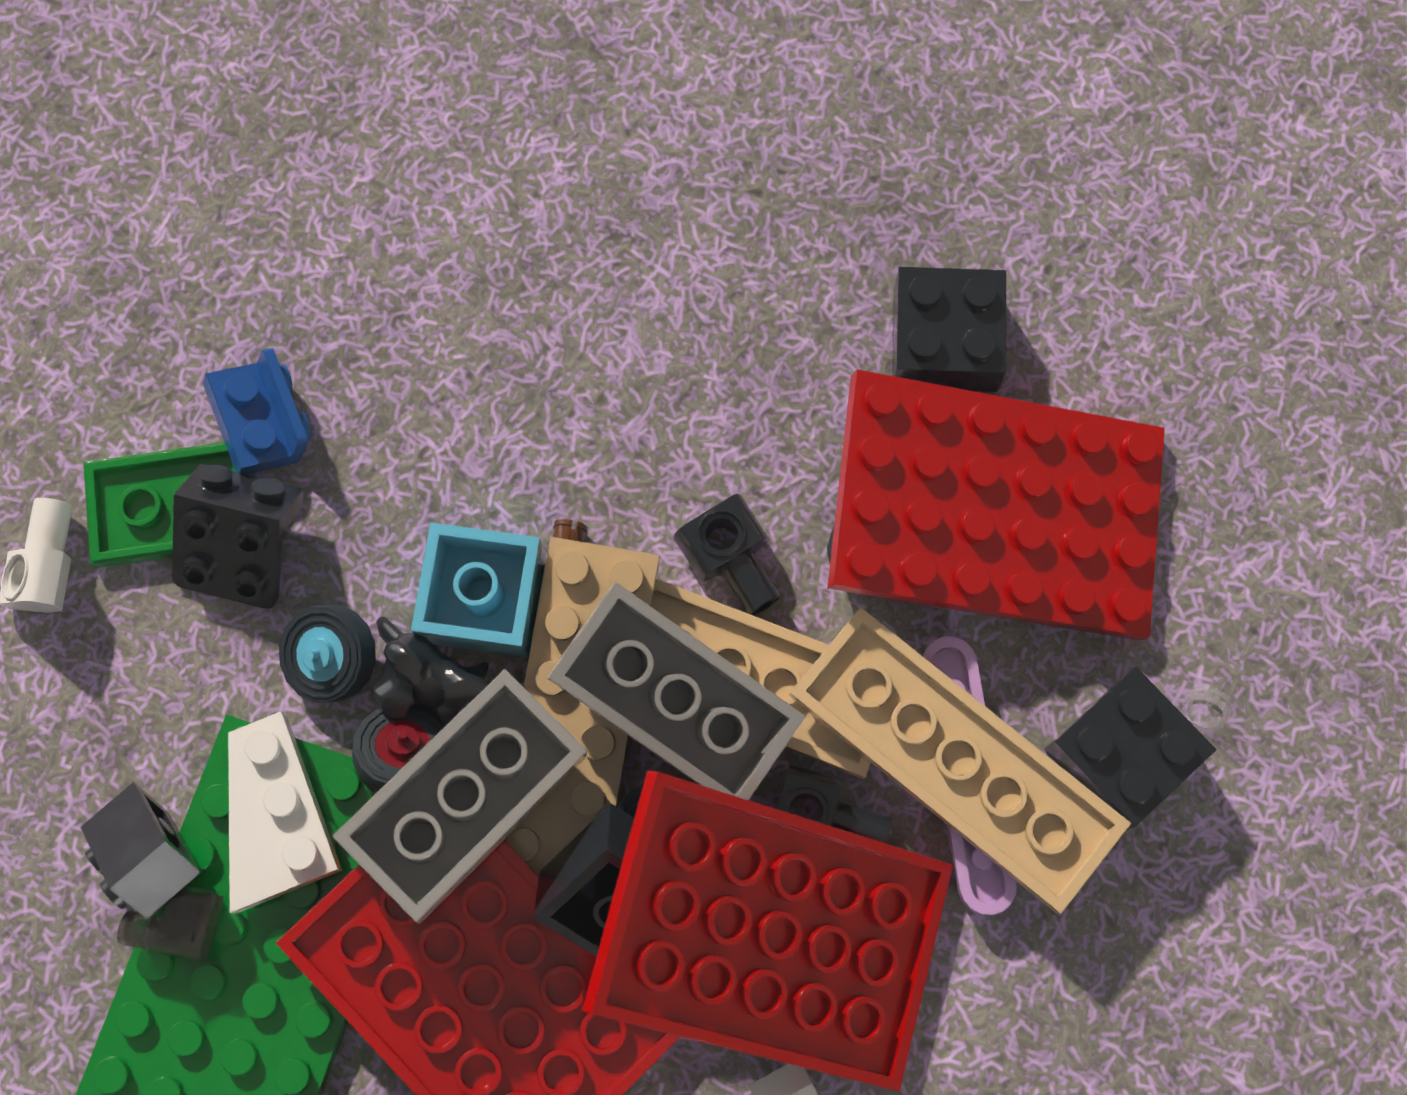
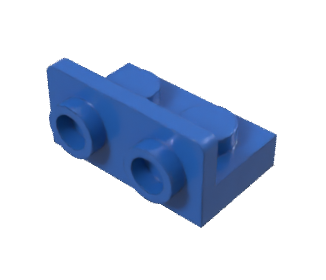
M273 348L261 350L257 363L205 374L202 383L237 473L248 475L299 462L311 438L310 425L306 414L302 410L297 411L291 396L293 384L290 372L285 364H279Z

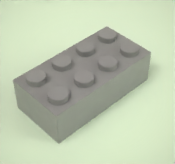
M617 582L610 586L546 677L698 785L746 800L750 799L806 717Z
M504 669L332 837L415 922L420 924L585 760L587 750Z

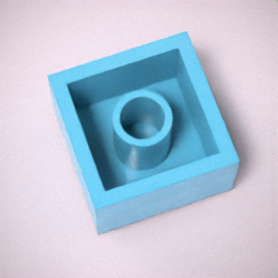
M430 522L411 632L428 638L435 645L529 658L543 577L541 569L545 565L547 553L540 537Z

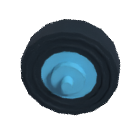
M338 604L313 605L296 614L284 628L279 644L280 666L286 682L298 695L316 703L340 702L359 693L370 680L376 663L375 641L368 624L357 612Z

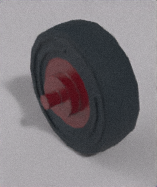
M415 706L404 718H392L378 708L362 720L353 738L352 762L360 781L374 794L390 781L445 727L434 711L423 706Z

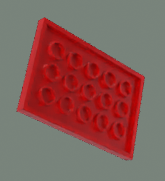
M857 369L850 379L827 588L1133 640L1150 638L1165 428Z
M647 771L582 1011L900 1092L953 864L670 775Z
M505 840L420 924L415 922L359 864L276 942L282 951L415 1095H623L680 1038V1036L582 1011L596 956L534 919L539 876Z

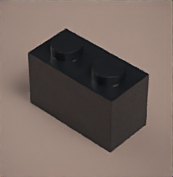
M134 782L81 826L90 847L85 852V855L93 867L104 876V880L99 883L104 894L120 909L125 908L129 904L146 919L201 872L170 814Z

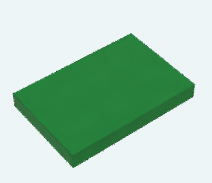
M225 442L83 462L90 565L94 568L172 558L174 494L200 464L221 465L236 472Z

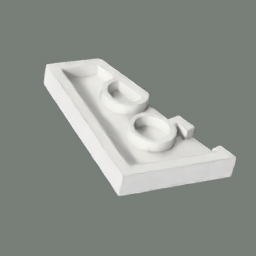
M278 712L228 732L230 913L237 914L340 872L342 868L287 715L283 712Z

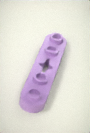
M944 636L930 643L926 647L923 657L985 706L978 662L973 648L966 641L954 636ZM946 824L957 891L961 902L970 911L978 915L991 916L1004 911L1012 904L1016 895V880Z

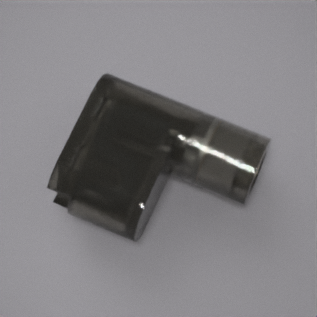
M187 884L166 902L162 917L151 915L146 919L138 912L126 911L118 927L117 941L120 945L204 962L213 943L222 910L223 896L212 894L210 888Z

